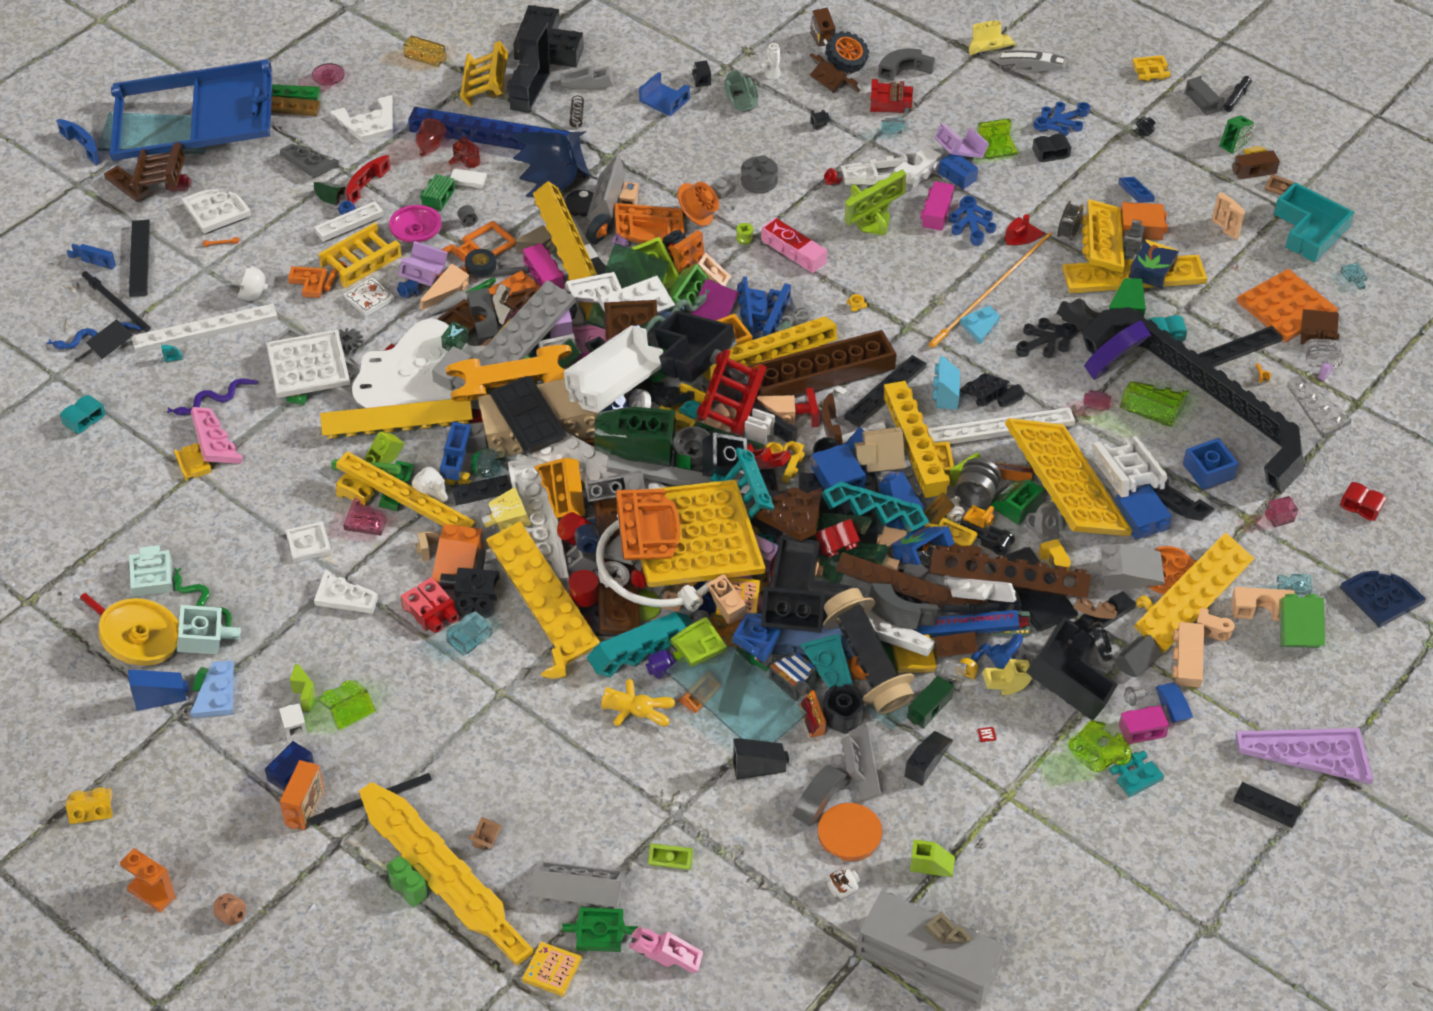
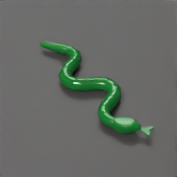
M175 568L176 574L172 581L176 591L183 594L201 592L202 595L198 599L196 606L204 607L210 596L209 589L201 584L182 587V577L179 574L181 568L178 570ZM217 607L222 608L221 614L225 615L226 627H231L232 617L229 610Z

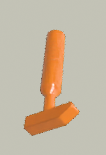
M339 262L342 266H344L345 268H347V264H346V263H344V262ZM333 269L323 287L324 291H330L338 275V270Z

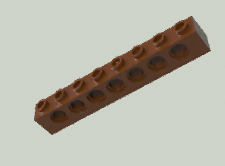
M937 546V549L932 550L929 574L1011 583L1014 588L1075 598L1079 597L1081 599L1088 598L1091 574H1086L1087 570L1075 569L1072 572L1067 571V567L1055 565L1054 569L1048 568L1047 564L1035 562V565H1029L1026 560L1016 559L1015 562L1008 561L1007 557L996 556V559L988 558V554L976 553V556L968 555L969 551L957 549L956 553L950 552L949 548ZM952 557L956 560L954 568H949L946 565L945 561L947 558ZM967 561L975 562L976 569L974 571L966 569L965 563ZM986 564H993L995 566L994 574L986 573ZM1006 567H1012L1015 570L1014 577L1010 578L1005 575ZM1026 570L1034 572L1035 577L1032 581L1025 579L1024 573ZM1046 573H1050L1054 576V582L1052 584H1048L1044 581V575ZM1065 577L1073 578L1074 585L1072 587L1065 586Z

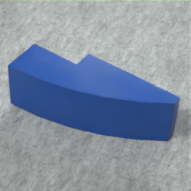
M452 422L440 465L442 478L459 481L471 425Z

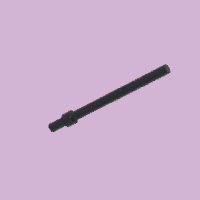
M87 271L82 273V277L88 281L89 286L95 290L97 289L145 332L150 331L151 327L106 289L98 278L91 276Z
M426 773L386 789L397 794L432 781L430 774ZM360 798L336 808L324 809V812L309 817L311 826L325 820L329 822L337 819L336 816L364 805Z

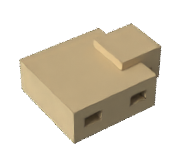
M900 427L862 432L863 442L854 443L855 459L859 465H865L867 472L905 468L903 431Z

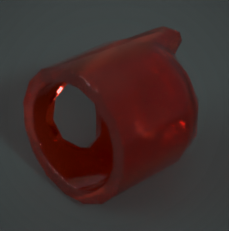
M425 119L418 128L415 139L421 156L428 152H434L441 146V141L446 135V128L438 120Z

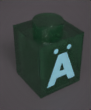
M451 322L441 336L442 348L446 351H449L453 346L462 350L469 340L468 328L455 322Z

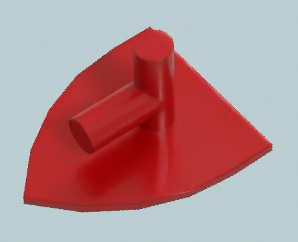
M1024 214L1023 219L1017 217L1006 229V245L1029 244L1041 238L1045 233L1030 224V216Z

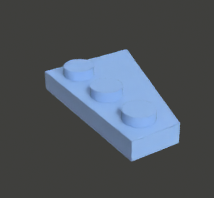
M233 660L212 662L190 712L191 718L233 714Z

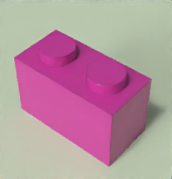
M1149 706L1134 711L1128 710L1121 713L1119 727L1127 745L1164 738L1169 728L1161 706Z

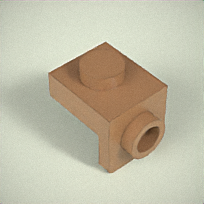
M481 817L473 836L469 835L468 839L473 841L472 846L484 851L485 847L492 850L502 825Z

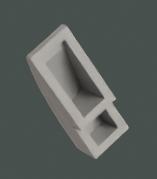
M592 65L562 73L561 85L562 87L574 89L606 88L613 86V74L609 66L593 70Z

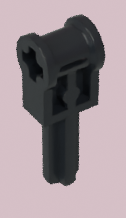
M964 520L960 523V525L977 532V538L981 539V546L992 550L997 555H1005L1009 545L1015 542L1014 535L1007 530H1000L991 525L986 530Z

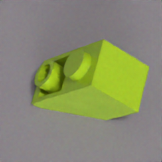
M378 432L363 460L366 462L390 464L397 459L405 443L391 433Z
M913 840L910 872L953 877L955 856L936 842Z

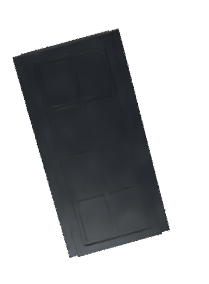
M531 376L522 377L490 392L491 398L525 454L533 453L567 437L565 430Z
M1025 547L1003 556L1007 557L1008 561L1011 562L1021 559L1028 561L1027 564L1035 565V562L1041 563L1030 547ZM989 564V566L995 573V566L993 564ZM1012 567L1005 568V575L1010 578L1014 577L1015 570ZM1026 570L1024 577L1028 581H1032L1035 574L1031 570ZM1049 573L1044 575L1046 583L1052 584L1054 582ZM1013 587L1020 597L1021 610L1030 612V622L1037 632L1056 626L1064 616L1071 620L1079 614L1066 596Z

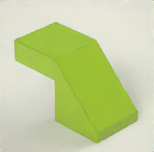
M295 664L290 677L291 690L294 693H301L302 711L311 712L316 697L314 684L301 666Z

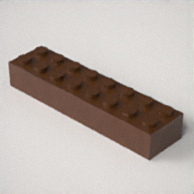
M883 330L751 364L748 367L752 368L759 364L767 367L757 396L794 395L795 397L805 394L806 388H813L814 391L894 370L897 353Z

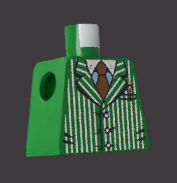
M1242 115L1228 119L1219 147L1231 154L1235 153L1248 143L1252 130L1255 128L1254 122Z

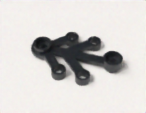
M1040 318L1038 327L1043 330L1035 329L1034 325L1030 323L1025 324L1023 328L1025 335H1034L1040 338L1030 342L1020 341L1016 345L1015 352L1020 357H1027L1030 354V349L1047 343V346L1043 349V356L1052 358L1056 339L1063 337L1059 341L1058 350L1067 352L1069 350V340L1077 334V329L1071 323L1058 325L1049 323L1047 318ZM1045 329H1050V330H1054L1055 332H1049V331H1044V330H1045Z

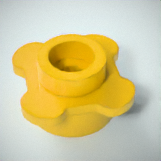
M859 294L852 295L846 301L852 311L867 307L864 297Z

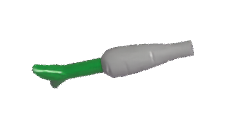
M488 279L467 291L489 289L496 282V279ZM461 290L451 294L436 306L427 310L428 315L431 317L437 313L450 310L464 299L467 301V291Z

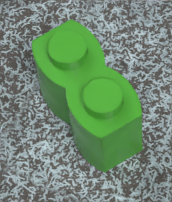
M398 856L386 865L391 886L402 893L407 903L416 907L428 898L423 876L412 870L410 863L405 858Z

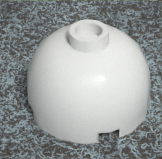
M251 265L247 266L237 296L238 299L255 301L261 296V293H266L268 284L265 283V275L260 269Z

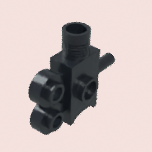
M484 549L478 550L476 569L458 568L457 574L441 573L440 587L442 589L454 590L455 596L458 597L454 602V606L459 616L467 617L474 611L479 618L484 619L490 617L494 612V605L491 600L497 601L495 585L500 580L499 571L484 570L486 550ZM465 602L467 605L462 607L460 606L461 603ZM482 604L487 605L486 608H480Z

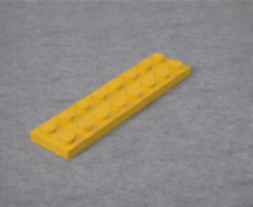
M1178 256L1175 267H1170L1165 276L1163 287L1206 284L1207 276L1200 256ZM1134 259L1124 260L1122 272L1095 267L1088 262L1062 264V272L1069 294L1118 290L1124 278H1129L1131 264ZM1143 283V288L1154 287L1149 284Z
M521 521L486 539L488 546L554 648H560L561 654L566 656L567 664L591 652L600 643Z
M1225 532L1133 627L1143 636L1151 635L1161 653L1164 654L1175 642L1173 641V631L1178 628L1179 623H1193L1198 618L1201 608L1207 609L1255 558Z

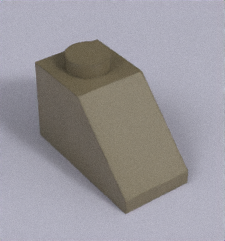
M544 225L515 240L516 253L523 254V249L540 243L550 252L556 246L552 243V236Z

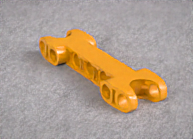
M552 345L541 347L536 350L537 357L480 366L479 359L462 360L450 364L445 368L446 375L460 377L465 381L463 387L450 393L451 399L453 401L478 400V397L487 395L486 389L501 387L525 376H531L533 381L543 380V383L565 379L564 371L566 369L561 368L558 361L572 354L571 346Z

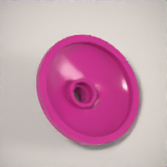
M424 205L403 207L397 210L389 221L391 233L397 239L408 243H414V241L420 243L431 239L440 231L442 224L439 213L433 208Z

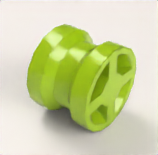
M749 223L737 225L736 241L743 245L750 244L753 241V226Z

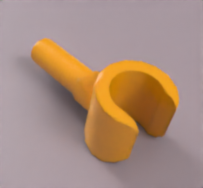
M1257 363L1255 366L1259 372L1258 382L1262 383L1264 378L1269 382L1270 372L1263 371L1260 364Z

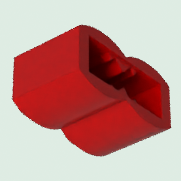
M1351 482L1341 499L1340 506L1350 512L1358 513L1365 519L1375 521L1384 507L1387 497L1378 491L1369 490L1360 483Z
M851 519L814 534L816 540L820 542L822 555H827L828 558L838 555V550L846 548L847 551L858 547L856 543L860 542Z

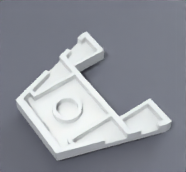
M392 95L377 99L381 110H374L370 113L359 114L350 118L346 109L341 108L330 111L331 117L334 120L337 119L342 127L348 128L349 132L361 142L393 134Z

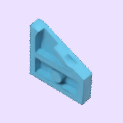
M989 305L960 318V324L981 344L984 341V337L990 334L992 328L999 322L1000 316Z

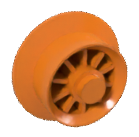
M701 181L694 185L684 183L678 188L677 197L683 211V217L687 216L692 222L700 226L709 225L713 220V213L719 208V200L714 190L708 184Z

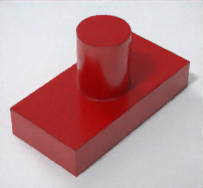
M806 388L805 403L795 404V415L808 414L812 428L819 427L820 413L814 389Z

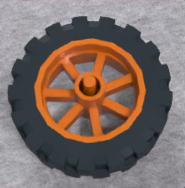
M844 31L835 33L830 38L826 46L825 55H827V60L837 67V70H843L845 73H855V71L858 72L864 67L869 57V49H867L868 45L863 42L864 40L857 37V34L854 33L853 35L851 32L847 31L844 33Z

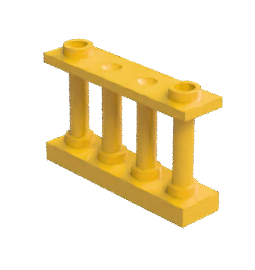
M501 41L494 43L492 53L474 59L470 53H467L460 97L462 101L466 102L468 107L472 106L473 96L485 91L492 90L497 96L503 94L508 51ZM492 60L491 63L477 68V65ZM490 70V73L476 78V75ZM488 81V84L474 89L475 85Z
M376 222L318 253L320 266L324 268L331 264L338 270L340 282L344 288L402 257L400 243L395 240L387 244L379 237ZM373 240L381 249L373 252L365 244ZM359 248L367 257L359 260L351 252ZM345 256L353 264L345 268L337 260Z

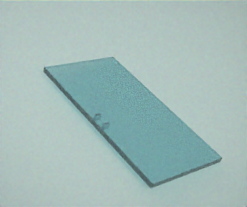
M113 112L108 114L98 145V151H110ZM123 113L120 150L190 140L192 115ZM206 147L186 149L183 151L184 154L204 155Z
M724 640L723 642L727 646L725 652L693 667H690L685 658L682 657L666 670V673L741 739L776 742L807 715V712Z

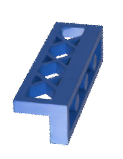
M784 283L781 291L770 289L766 300L768 309L773 307L772 312L768 313L769 316L765 325L761 323L763 320H756L750 332L752 340L762 337L755 335V333L763 331V337L775 333L791 298V284ZM777 296V301H774L772 297Z

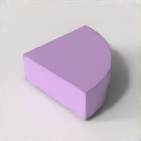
M1324 363L1321 366L1318 379L1325 381L1332 372L1333 365Z

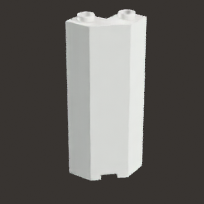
M631 325L564 371L565 387L570 394L574 393L579 399L578 404L582 409L598 413L661 369L659 356L663 354V350L648 346L646 329Z

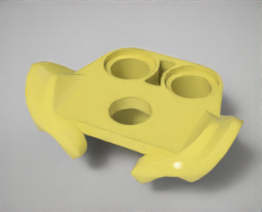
M987 21L972 26V42L969 46L970 55L1017 46L1007 34H1001L1000 21Z

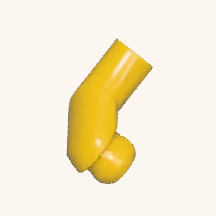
M1141 595L1140 598L1135 600L1138 608L1145 607L1147 612L1155 605L1145 595Z

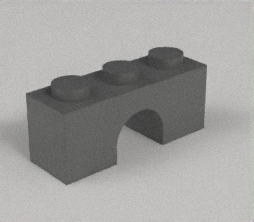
M488 288L467 291L470 315L479 314L486 318L484 321L475 323V335L478 346L482 345L489 338H493L501 329V325H497L496 320L499 319L496 310L493 309L492 299L494 296L489 293Z

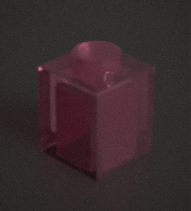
M1290 496L1269 501L1265 516L1273 527H1278L1295 522L1298 508Z

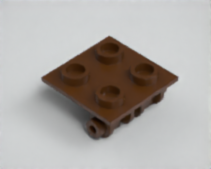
M1303 309L1300 344L1336 348L1337 340L1340 337L1338 333L1339 313Z

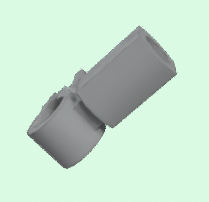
M799 295L791 297L789 302L795 314L793 316L786 315L781 317L782 323L788 321L793 327L810 321V312L806 310Z

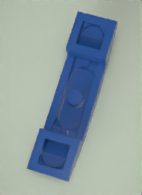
M57 119L59 133L68 141L75 138L85 147L87 158L95 165H98L99 157L92 136L84 128L73 122Z

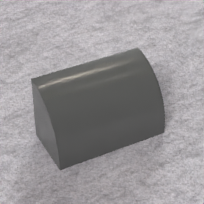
M1145 635L1137 637L1116 655L1113 661L1125 674L1137 677L1163 654L1152 636Z

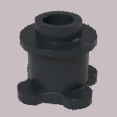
M813 110L810 111V123L814 130H817V126L820 125L827 126L830 121L828 112H825V110L814 113Z

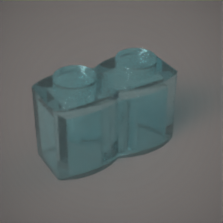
M477 612L467 614L461 623L453 625L448 629L446 633L447 643L463 656L467 655L493 634V627L490 622Z

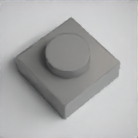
M723 178L710 185L721 199L734 191V186Z

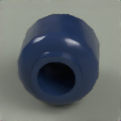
M592 524L579 526L574 533L578 550L584 553L596 551L601 537L599 529Z

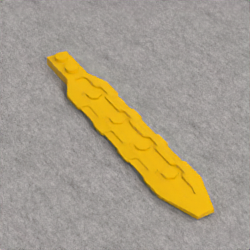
M373 782L359 790L370 824L384 839H388L401 853V857L410 863L411 867L423 876L428 883V887L455 912L454 915L467 929L489 937L515 966H518L534 954L533 948L505 920L503 902L471 872V868L463 860H459L445 845V841L437 832H433L419 817V813L405 798Z

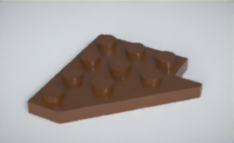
M796 487L790 488L788 491L771 498L775 508L773 511L761 508L754 517L802 541L816 534L822 502V488L820 487L809 493Z

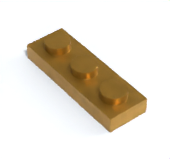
M283 97L271 98V112L317 117L321 107L320 101Z

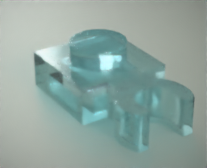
M1291 573L1290 578L1285 575H1277L1276 582H1281L1278 583V590L1291 589L1294 590L1295 594L1312 593L1311 575Z

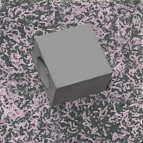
M909 564L905 567L903 573L924 580L929 570L922 564Z

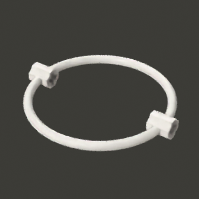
M619 518L604 531L596 548V563L602 578L616 593L632 602L651 607L684 605L687 610L693 612L703 604L701 597L709 591L707 583L713 580H708L698 590H695L693 586L686 585L678 592V598L674 599L646 598L624 589L611 577L604 562L605 545L610 536L620 528Z

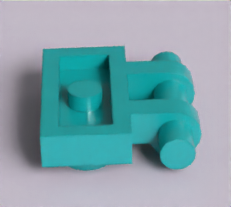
M1144 750L1139 753L1134 752L1130 754L1129 758L1119 760L1114 763V766L1109 768L1112 775L1117 773L1121 775L1118 777L1117 783L1129 798L1164 779V774L1153 761L1146 764L1142 761L1148 757ZM1132 765H1134V766L1136 767V769H1134V770H1132V771H1129V770L1127 769L1128 767H1130V766H1132Z

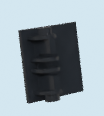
M984 373L979 375L977 379L967 382L965 386L960 388V391L976 396V404L978 406H985L1000 397L1008 389L1007 384L1010 381Z

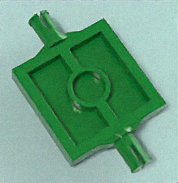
M579 907V917L576 924L563 923L562 933H575L577 951L621 952L624 934L632 935L638 926H625L623 909Z

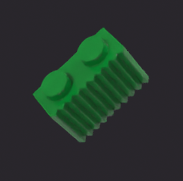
M435 174L433 179H429L426 189H423L420 193L422 205L442 211L446 202L455 192L454 178Z

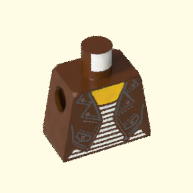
M828 7L813 10L810 33L819 47L827 46L836 30Z

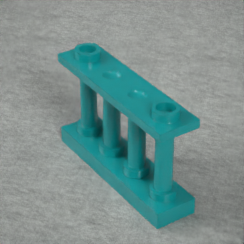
M737 448L735 451L739 461L726 476L715 473L711 477V481L733 480L743 469L744 476L737 484L740 491L747 483L750 486V489L742 497L744 505L753 496L756 501L747 512L749 520H751L761 508L771 511L775 508L753 453L749 450Z

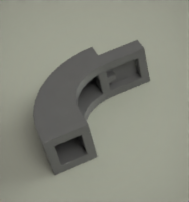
M905 48L895 50L887 54L879 63L878 77L893 81L899 72L908 69L932 74L935 58L923 55L920 49Z
M871 584L868 598L875 600V605L872 609L880 617L905 628L917 629L918 625L934 626L938 612L937 605L905 601L894 593L891 584Z
M831 765L825 766L804 791L792 816L808 826L818 823L832 796L838 790L848 786L852 778L847 776L846 772L842 769L834 768Z

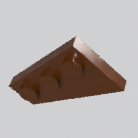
M657 300L604 302L606 339L615 337V335H618L631 325L640 326L657 316Z

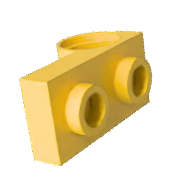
M791 441L784 446L782 451L791 450L795 455H791L790 459L786 462L787 467L782 476V482L788 484L791 478H795L798 472V468H795L797 462L801 463L805 455L802 452L803 444Z

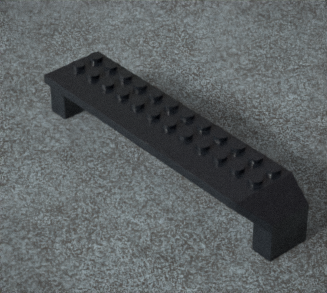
M1130 307L1103 310L1082 332L1086 350L1094 354L1116 334L1132 324L1142 321L1151 333V336L1138 345V347L1149 350L1282 447L1264 466L1266 483L1282 494L1304 471L1300 428L1297 424L1288 422L1283 414L1270 409V406L1265 401H1259L1251 391H1245L1237 381H1231L1222 370H1216L1208 360H1202L1194 350H1188L1180 340L1173 339L1169 332L1159 329L1152 320L1148 321L1145 319L1140 311H1134Z

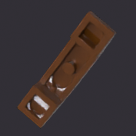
M829 393L822 406L824 431L826 437L836 440L840 446L843 445L840 424L832 425L831 419H836L837 415L833 393Z

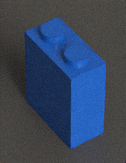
M847 444L811 454V469L824 490L840 481L852 486L865 488L866 474Z
M1150 484L1136 488V492L1129 490V496L1121 498L1119 494L1115 496L1114 502L1132 528L1133 532L1131 534L1135 540L1169 529L1172 515Z

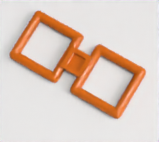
M491 221L464 236L462 241L465 244L457 248L454 244H450L441 250L448 253L452 252L465 263V257L469 252L481 249L472 240L491 229H494L508 241L491 251L495 257L515 246L516 239L495 221ZM465 266L461 268L462 271L468 273Z

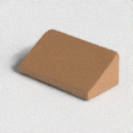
M1271 174L1264 189L1282 195L1294 182Z

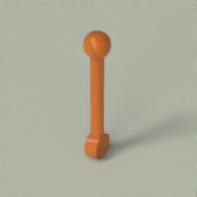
M234 237L229 240L219 241L204 240L202 244L204 247L224 243L238 244L239 238Z

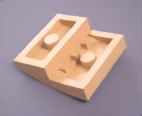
M1220 192L1217 195L1212 222L1222 226L1223 233L1237 240L1240 235L1245 212L1237 202Z

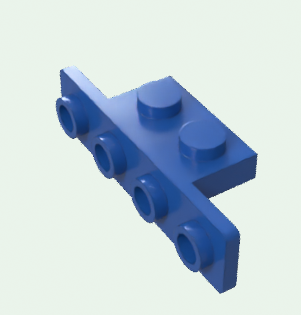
M743 276L741 282L737 285V292H739L738 304L741 305L740 317L742 318V323L751 332L753 328L752 319L764 321L768 319L766 292L748 288L747 277Z

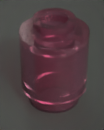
M1093 390L1085 393L1083 398V404H1086V408L1099 411L1108 410L1111 402V396L1107 395V393Z

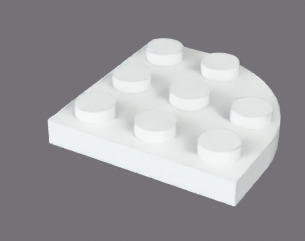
M219 189L205 190L182 198L183 205L203 233L251 216V211L242 198L230 191L224 193L219 192Z

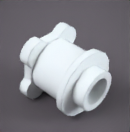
M955 496L950 499L955 507L946 514V518L950 521H959L965 513L959 504L961 501L960 497Z

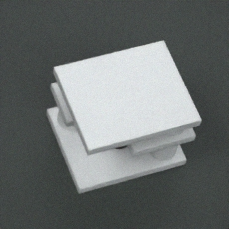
M753 408L752 417L748 416V421H745L744 438L766 446L767 435H774L775 415Z

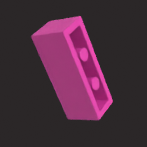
M934 181L933 187H930L928 191L929 199H925V210L922 209L921 211L922 227L943 230L953 199L954 185Z
M542 243L523 249V262L528 266L529 272L538 285L542 286L549 280L556 286L564 289L563 281H565V275L563 271L558 269L556 260L551 258L550 251L545 249Z

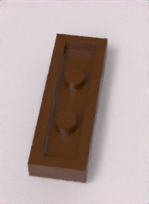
M115 166L104 173L107 181L136 202L150 194L149 188L143 186L141 194L137 196L135 190H132L130 185L132 176L119 166Z

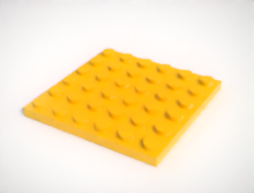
M736 480L656 488L664 489L667 492L665 496L675 504L680 520V538L672 559L640 560L648 588L714 580L723 574L727 578L765 573L766 568Z

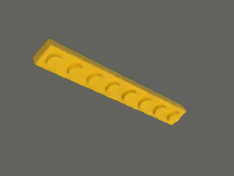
M348 451L336 462V468L441 526L451 524L475 527L476 521L419 492L414 487Z

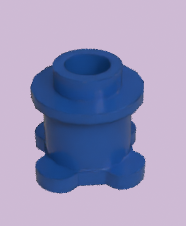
M408 279L405 282L398 283L397 291L401 297L408 298L413 293L416 295L420 294L418 282Z

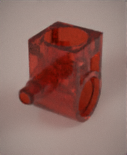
M464 136L452 145L454 156L448 161L450 165L459 160L468 168H475L480 165L479 148Z

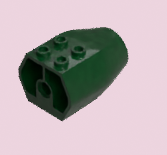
M625 407L598 412L594 433V449L605 455H616L629 461L670 467L676 430L675 410Z

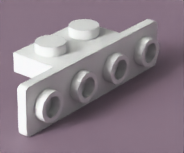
M949 577L947 579L952 597L1005 602L1016 601L1011 583Z

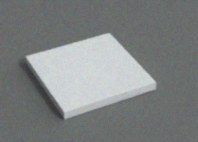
M338 330L266 342L277 398L350 385Z

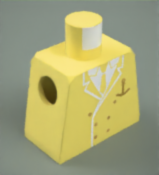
M515 487L490 501L489 507L492 513L482 517L486 528L497 524L500 531L521 521L524 527L531 525Z

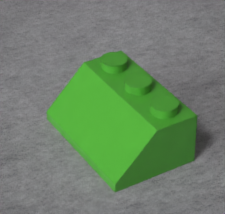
M696 263L681 272L668 291V294L675 305L681 299H687L693 306L706 278L711 279ZM684 307V312L690 314L691 312L687 311Z

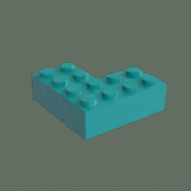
M1294 182L1277 199L1273 215L1295 225L1288 234L1285 248L1297 254L1302 253L1304 258L1315 263L1350 228L1355 212Z

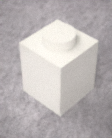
M299 703L279 709L287 740L307 735L306 724Z

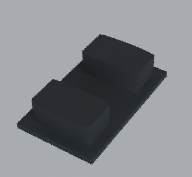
M116 319L86 343L103 359L133 335Z

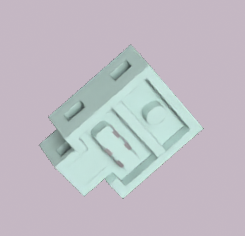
M157 545L141 547L140 555H129L130 588L133 597L173 592L172 558L169 550L161 551L160 546Z

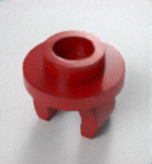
M829 168L824 174V180L827 185L840 184L842 178L837 177L839 173L833 168Z

